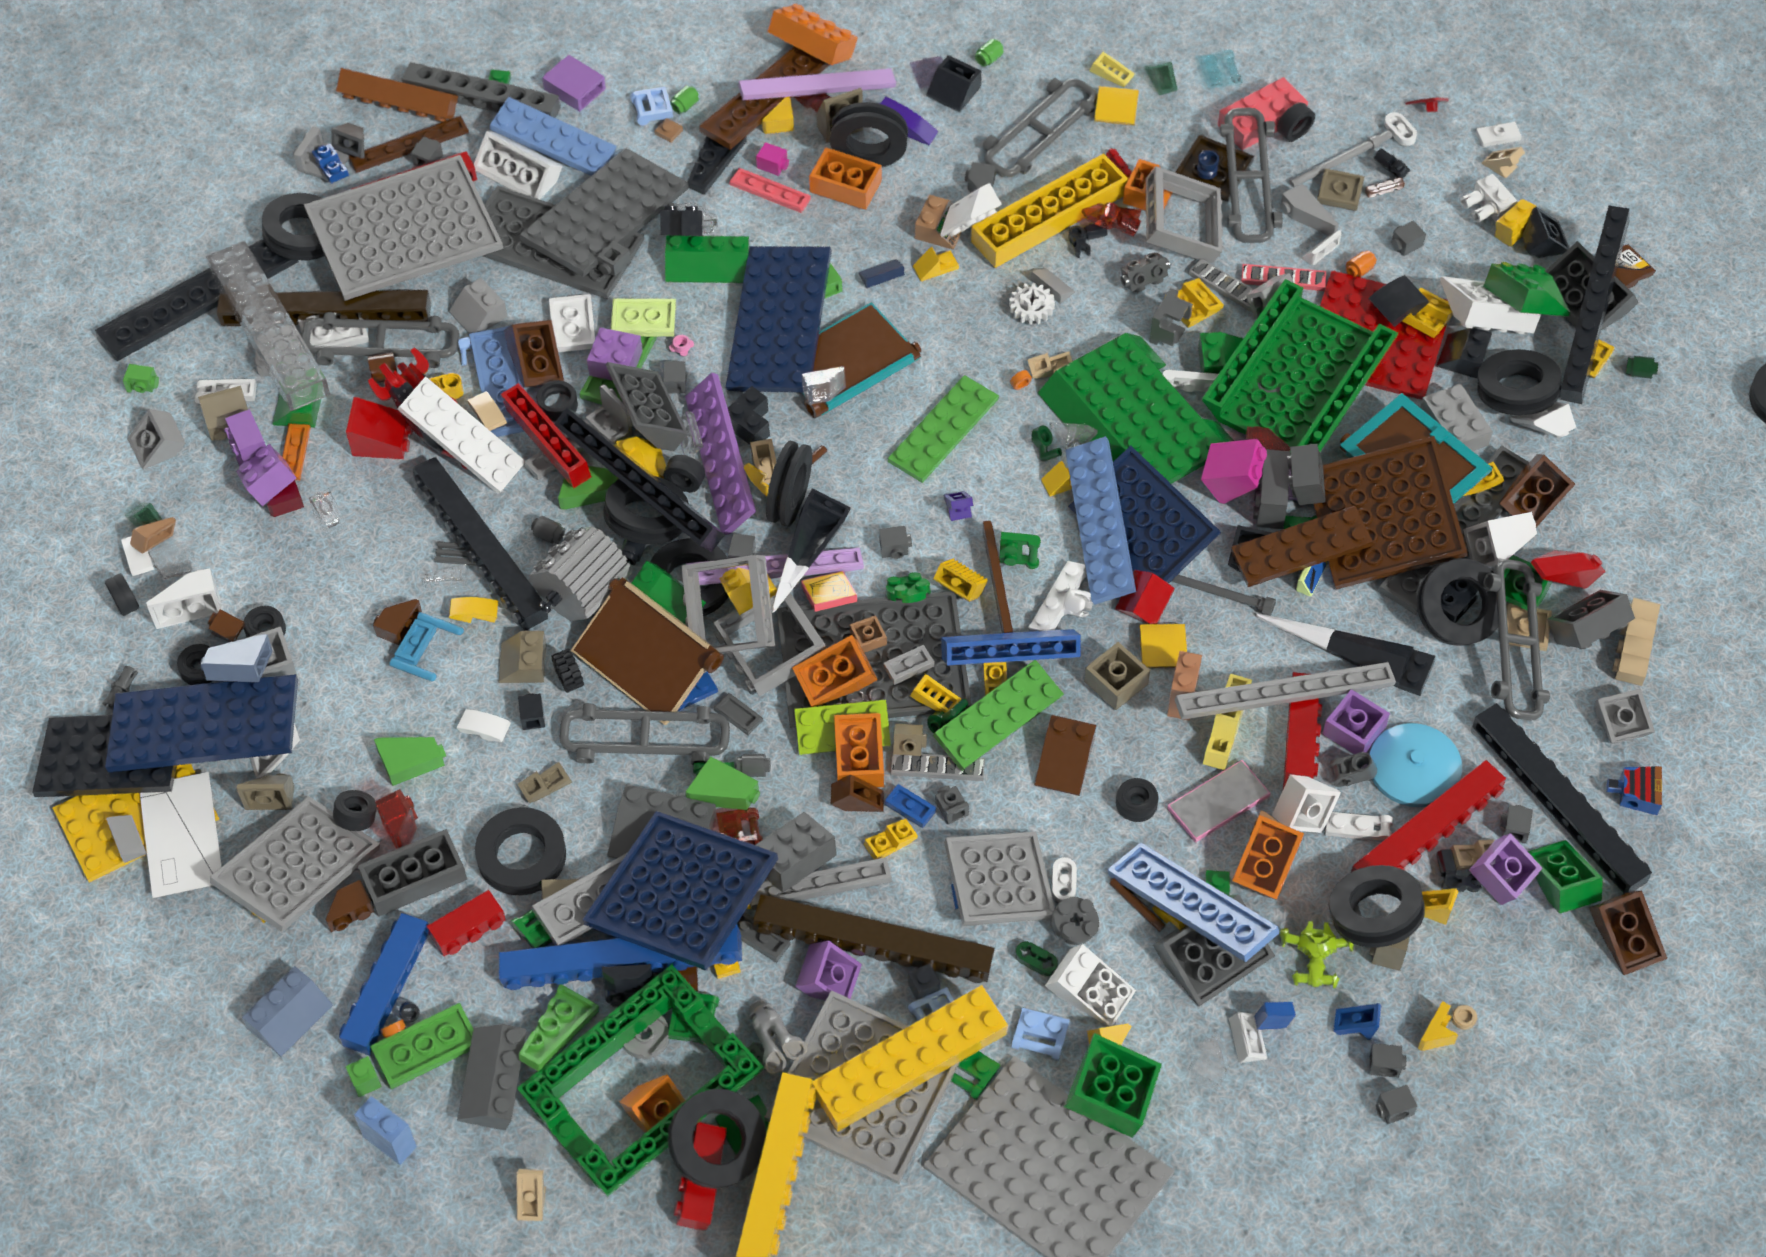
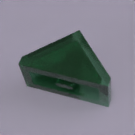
M1162 61L1144 66L1159 95L1178 90L1172 61Z
M142 502L125 514V517L136 527L163 520L153 505L148 502Z

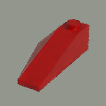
M1554 550L1531 561V564L1542 579L1584 589L1592 585L1606 572L1601 566L1603 563L1598 556L1583 552Z

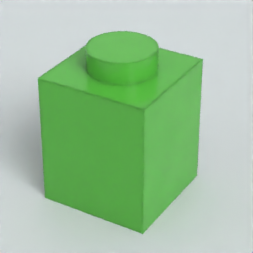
M369 1056L345 1066L358 1097L382 1087Z

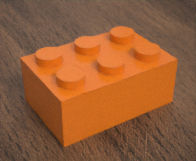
M825 147L809 175L810 192L866 210L882 182V165Z
M1259 815L1232 881L1277 900L1302 842L1304 833Z

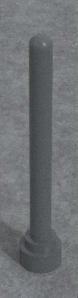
M1179 574L1172 580L1174 583L1257 607L1259 611H1262V614L1269 616L1272 615L1276 603L1274 598L1262 597L1258 599Z

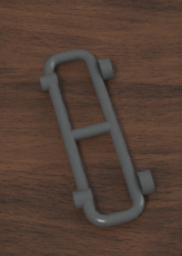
M1053 78L1046 88L1050 95L1002 139L999 140L993 135H989L983 143V149L987 151L984 158L985 163L995 165L996 173L1003 177H1013L1020 172L1026 174L1032 167L1030 162L1083 114L1089 116L1094 112V104L1097 101L1096 91L1079 79H1069L1062 84L1060 80ZM1070 87H1078L1090 96L1087 101L1083 100L1079 108L1054 131L1036 119ZM1029 124L1047 136L1024 158H1020L1011 169L1001 167L992 159Z
M1235 108L1226 114L1225 124L1220 126L1221 137L1226 136L1232 215L1227 217L1228 227H1233L1235 237L1241 242L1262 243L1272 237L1274 228H1282L1283 224L1282 212L1272 211L1266 138L1274 137L1275 123L1274 121H1265L1263 114L1255 108ZM1236 116H1253L1257 120L1261 167L1259 171L1236 170L1233 118ZM1237 179H1262L1266 226L1264 234L1246 235L1241 230Z
M326 312L323 318L312 319L304 325L301 342L305 351L317 354L316 361L318 364L329 366L333 364L334 355L373 356L393 352L394 357H414L410 352L411 349L384 348L386 329L429 330L432 333L449 331L451 333V341L448 349H417L427 359L429 368H438L441 358H449L457 352L459 347V330L451 323L442 322V318L439 316H431L429 322L336 319L334 313ZM314 327H323L327 330H332L335 327L377 328L375 348L313 346L310 344L311 330Z
M1502 560L1495 567V574H1486L1483 582L1486 591L1496 592L1502 681L1496 680L1493 682L1491 696L1494 699L1503 700L1506 711L1512 717L1528 721L1537 720L1543 714L1544 704L1550 700V692L1543 690L1536 606V596H1540L1542 585L1535 583L1533 571L1527 564L1514 560ZM1505 569L1519 570L1525 576L1523 593L1527 596L1529 636L1508 633L1504 581ZM1509 643L1530 646L1533 679L1531 700L1535 706L1532 712L1518 710L1513 704Z
M585 703L582 709L571 710L564 715L560 724L559 737L563 748L576 752V762L594 763L595 753L691 755V764L694 765L699 762L706 764L710 756L719 755L727 749L730 738V725L726 717L718 713H710L711 709L707 706L697 707V712L596 710L595 704ZM574 719H583L585 721H594L595 719L641 720L639 745L572 743L569 740L570 722ZM650 720L692 721L699 724L717 722L721 726L720 743L714 747L649 745Z

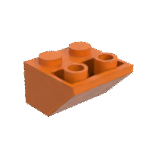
M1142 159L1138 160L1125 185L1123 204L1146 211V177L1156 166L1160 167L1158 164ZM1163 189L1164 209L1173 193Z

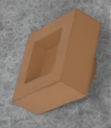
M666 118L655 130V135L672 143L683 131V126Z

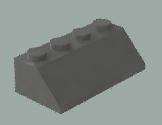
M505 1024L473 1029L457 1121L499 1130H506L512 1121L521 1066L519 1053L524 1046L527 1029Z

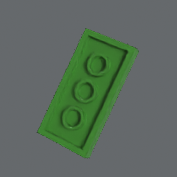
M458 1003L370 1047L392 1090L468 1053L473 1027L461 1004Z

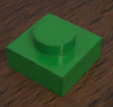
M491 69L488 80L509 84L511 71Z
M1206 870V883L1228 896L1230 894V871Z

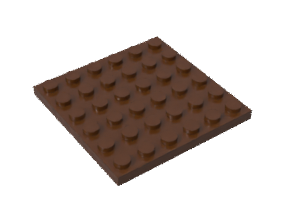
M1435 436L1323 465L1326 502L1314 503L1317 518L1356 506L1373 541L1370 547L1329 560L1336 590L1468 556Z

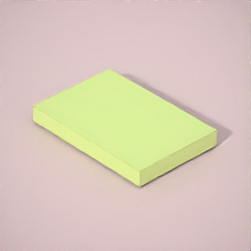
M613 299L611 330L640 336L674 337L676 299Z

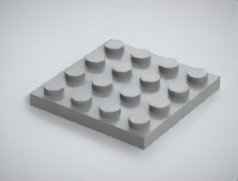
M1036 832L949 837L945 839L944 844L963 926L1051 919L1055 907Z

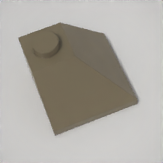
M281 773L267 775L237 784V791L245 810H292L294 783L291 775Z

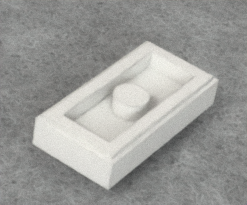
M1515 122L1477 128L1476 130L1482 148L1521 141L1522 137Z

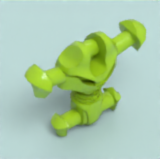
M1309 921L1306 928L1300 933V936L1290 934L1288 928H1282L1279 931L1282 947H1285L1286 943L1298 945L1297 949L1305 953L1310 959L1307 965L1309 974L1298 973L1296 970L1292 975L1294 985L1298 986V983H1308V985L1317 988L1325 984L1333 985V989L1337 988L1340 979L1336 973L1334 975H1323L1326 968L1323 960L1329 955L1336 953L1337 948L1349 947V951L1353 952L1354 944L1344 938H1336L1328 922H1324L1323 929H1313V921Z

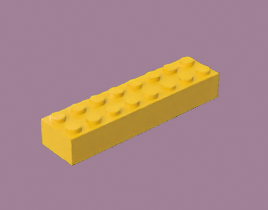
M1103 153L971 226V243L994 268H997L1124 197V188L1128 178Z
M980 985L812 1081L813 1088H816V1098L836 1131L839 1132L1007 1035L1008 1024L984 987Z
M782 1072L736 1257H773V1255H778L781 1243L778 1233L779 1230L784 1231L787 1216H785L786 1210L784 1209L785 1206H790L793 1191H791L792 1185L790 1184L791 1181L796 1182L799 1167H797V1157H802L805 1145L803 1133H808L811 1119L809 1118L810 1112L808 1111L809 1109H814L816 1102V1088H813L812 1079Z

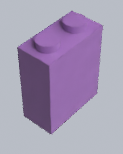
M571 55L560 60L553 69L546 72L542 77L545 91L559 95V100L578 112L606 89L603 75Z

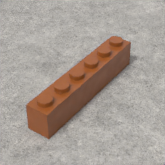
M340 68L336 91L343 93L342 97L354 99L357 96L361 97V102L370 104L374 100L378 101L379 106L391 108V105L398 106V111L409 113V110L416 111L415 115L428 117V114L435 115V120L443 122L446 121V118H454L458 100L457 95L345 68Z

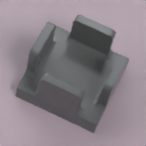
M1170 288L1152 317L1149 341L1152 344L1157 345L1161 341L1173 346V344L1179 342L1185 332L1184 327L1174 324L1172 321L1176 320L1179 322L1182 317L1189 320L1193 305L1179 299L1177 290Z

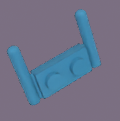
M420 612L395 652V657L391 659L390 666L431 682L435 681L437 675L417 667V663L435 635L437 628L456 635H462L464 632L463 627Z

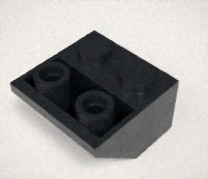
M947 55L937 67L926 96L961 112L981 88L982 71Z

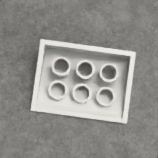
M1441 276L1440 282L1452 313L1461 322L1462 326L1466 328L1477 326L1484 330L1494 328L1501 332L1511 330L1518 334L1535 332L1541 314L1520 313L1484 288V281Z

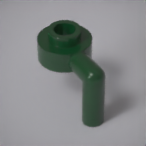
M1042 425L1032 430L1031 439L1035 446L1039 448V458L1042 462L1062 455L1061 448L1047 450V446H1050L1053 441L1052 433L1047 426Z
M961 699L946 713L935 711L927 719V726L930 731L935 733L949 723L968 706V701Z

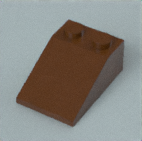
M552 320L513 324L504 330L508 352L523 388L544 385L549 381H564Z
M1537 454L1521 471L1499 504L1511 516L1532 512L1537 527L1576 484L1544 454Z
M1051 715L1034 786L1080 796L1095 740L1096 725Z
M1630 891L1589 907L1594 923L1623 975L1668 959L1642 891Z

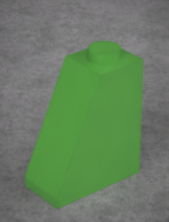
M588 466L592 478L574 489L564 478L558 497L560 509L566 510L604 502L608 488L619 478L607 468Z
M434 737L374 739L392 786L445 766L443 758L446 757L445 750L442 744L437 745Z
M711 756L686 790V798L716 804L718 808L747 810L751 803L755 804L760 796L757 780Z

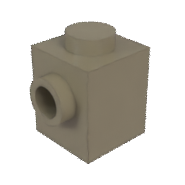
M896 723L893 754L921 756L922 748H926L927 734H923V725Z

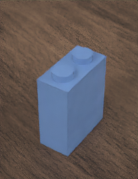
M372 1096L354 1114L363 1137L399 1165L417 1147L409 1124Z

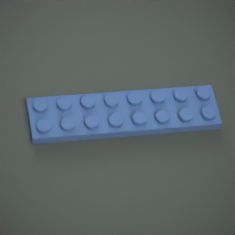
M1103 437L1065 450L1091 601L1094 605L1136 592L1110 444L1107 437Z
M1141 842L1107 869L1109 877L1115 878L1128 889L1244 962H1247L1279 934L1278 926Z

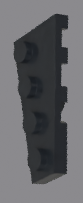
M706 136L703 148L700 149L698 154L699 158L688 178V187L705 195L747 142V136L731 150Z

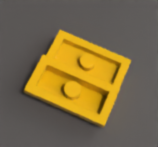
M1099 86L1095 122L1135 126L1139 90Z
M1199 278L1183 283L1181 290H1178V298L1193 305L1190 319L1188 320L1183 317L1181 319L1188 328L1219 312L1224 307V304Z
M1421 287L1419 291L1430 302L1415 316L1410 313L1402 321L1434 338L1446 325L1453 313L1448 301Z
M1185 624L1139 625L1141 662L1147 668L1176 667L1179 651L1187 652Z

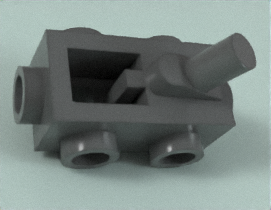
M1149 253L1145 258L1138 261H1130L1126 266L1121 267V282L1125 288L1127 287L1134 292H1141L1150 283H1162L1164 281L1163 278L1169 276L1167 270L1170 269V263L1166 257L1164 258L1159 253Z

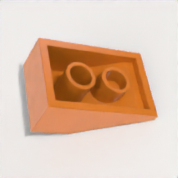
M853 635L792 667L811 707L856 692L878 680L858 640Z
M880 713L834 715L837 781L848 775H853L875 787H884Z

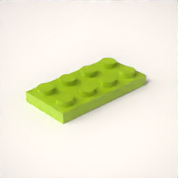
M886 700L794 709L799 755L836 751L834 715L880 713L882 747L891 746Z

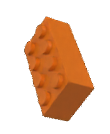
M799 4L774 10L768 28V33L829 65L850 60L858 39L850 30L837 27L834 22L820 18V15L804 10V7Z

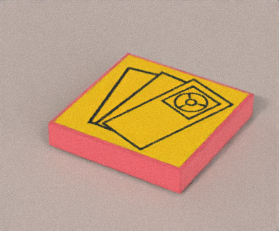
M844 571L801 581V587L815 612L857 602V594Z

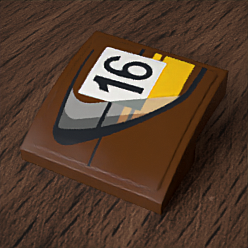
M1629 244L1623 245L1615 277L1629 289L1636 286L1639 280L1653 276L1656 270Z

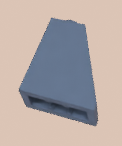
M268 634L208 648L200 663L206 680L259 682L273 652Z

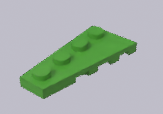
M559 985L555 997L548 1004V1009L540 1017L538 1026L535 1031H532L520 1051L519 1060L540 1071L599 1012V1005L566 986Z

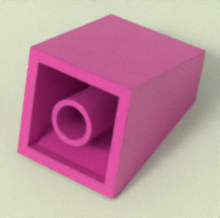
M1258 439L1212 443L1201 480L1218 502L1225 504L1258 487L1267 451Z

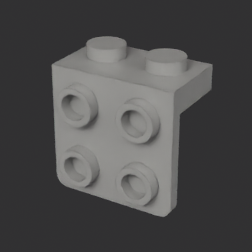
M312 126L310 131L304 135L299 147L294 150L293 157L298 171L328 180L312 154V151L319 147L328 145V143L323 142L320 128ZM335 149L340 161L345 166L351 154Z
M603 384L600 386L602 406L585 418L591 425L616 444V441L627 439L633 435V423L623 402L617 397L615 391L612 388L608 389Z

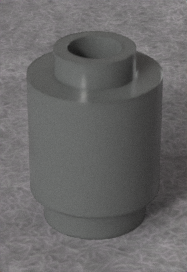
M540 516L539 519L535 518L531 526L533 536L551 544H559L566 531L562 524L545 516Z
M743 754V756L737 757V770L750 777H766V772L771 771V760L766 758V754Z

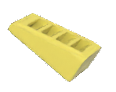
M1104 51L1093 62L1089 70L1123 88L1135 75V73ZM1123 74L1127 75L1124 80L1121 79Z

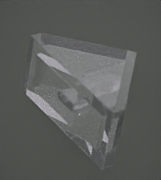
M1050 423L1049 425L1065 450L1088 443L1097 435L1098 431L1089 425Z

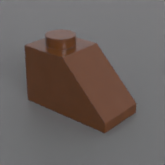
M413 599L384 608L382 613L377 615L373 622L376 636L400 646L413 622L417 619L418 614L422 612L419 600Z
M848 775L831 784L830 804L843 811L883 812L884 791L853 775Z

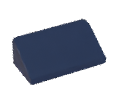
M895 259L858 272L866 288H870L904 276L905 267Z

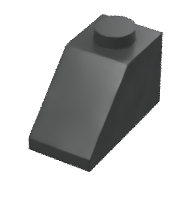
M348 122L331 128L333 148L359 158H364V131L362 127Z
M972 162L970 170L967 169L965 174L968 190L972 193L989 183L993 188L996 179V166Z

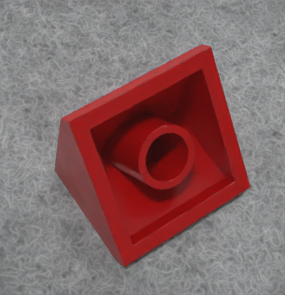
M1134 570L1133 576L1136 592L1121 596L1115 610L1146 624H1158L1175 588L1154 573Z

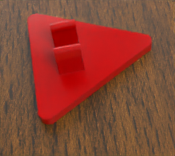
M1433 97L1408 101L1405 104L1426 103L1427 112H1438V102L1449 101V98Z

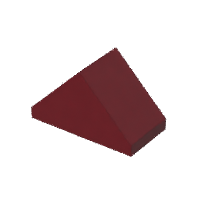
M295 480L274 496L267 504L272 517L304 508Z

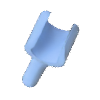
M469 337L458 340L461 351V366L467 365L466 350L472 349Z

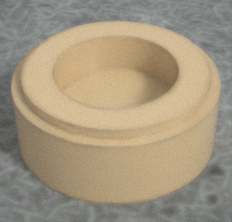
M1460 1005L1454 1009L1452 1022L1457 1028L1469 1030L1476 1024L1477 1013L1472 1007Z

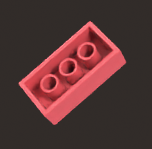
M1282 77L1221 109L1218 126L1220 127L1221 124H1225V116L1232 109L1255 108L1263 114L1265 121H1274L1276 133L1278 132L1277 125L1282 115L1291 106L1299 102L1308 106V101ZM1253 116L1234 117V143L1241 150L1257 143L1256 118Z

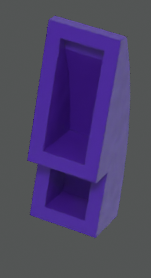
M886 96L880 103L894 109L905 119L908 126V138L929 146L938 134V130L928 121L901 103Z

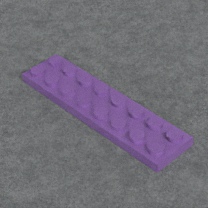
M711 372L685 396L720 529L725 535H729L756 512L719 376Z

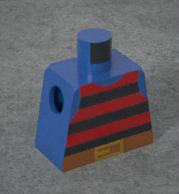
M1662 766L1626 767L1622 771L1620 780L1608 778L1606 792L1620 794V806L1658 815L1662 807Z

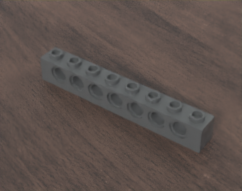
M413 62L409 63L401 78L403 83L457 95V104L497 113L508 97L556 118L561 108L559 95Z

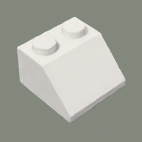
M1290 775L1272 816L1281 824L1295 830L1323 833L1341 792L1307 776Z

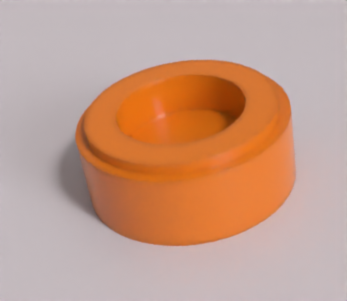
M1023 370L1011 378L1010 384L1015 390H1019L1029 385L1032 377L1027 370Z
M403 1019L382 1028L380 1031L383 1037L387 1038L405 1029L406 1025Z

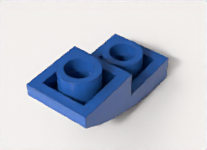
M331 144L323 145L312 151L316 162L331 184L349 176L347 168L340 161L338 153Z

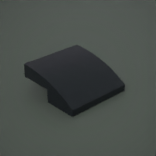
M1405 275L1384 285L1368 298L1394 327L1410 313L1415 316L1430 302Z

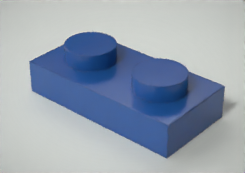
M708 672L702 675L678 711L718 692V688Z
M897 784L885 799L886 806L921 828H924L936 813L934 805L900 784Z

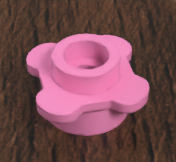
M678 335L674 337L673 344L669 346V350L679 353L680 356H687L689 349L694 346V342L685 335Z

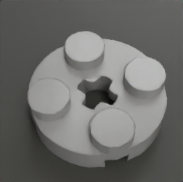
M663 1016L659 1017L642 1031L644 1033L650 1031V1038L641 1039V1035L637 1034L629 1043L624 1044V1049L628 1054L638 1059L649 1060L660 1055L666 1049L669 1043V1028Z

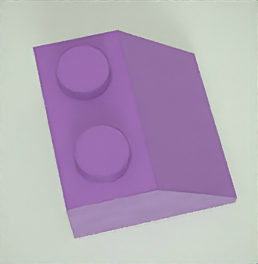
M830 941L810 944L795 987L810 997L824 1001L827 1000L831 990L851 999L862 964Z

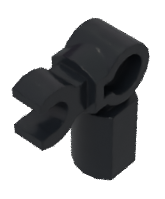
M1383 148L1379 149L1373 157L1375 161L1392 172L1396 177L1404 179L1411 171L1402 160H1398L1393 154H1389Z
M1105 222L1084 226V228L1080 226L1071 227L1068 239L1073 247H1075V256L1080 258V251H1086L1089 256L1091 247L1086 243V239L1092 240L1107 236V226Z
M1451 849L1439 850L1436 853L1441 877H1444L1441 884L1442 890L1457 889L1458 892L1468 890L1473 893L1481 890V885L1471 883L1472 880H1477L1472 873L1467 877L1457 875Z

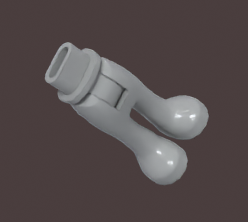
M761 999L749 1007V1018L752 1021L757 1037L763 1045V1064L769 1073H779L786 1066V1059L774 1042L773 1035L776 1034L783 1052L791 1060L801 1059L806 1054L807 1046L801 1038L789 1034L782 1018L770 1003H767L765 999Z

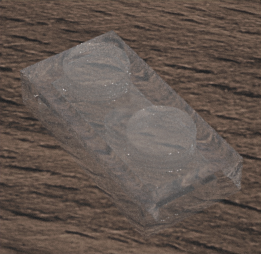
M686 411L682 415L681 420L688 435L681 442V447L684 455L693 458L703 447L694 413Z

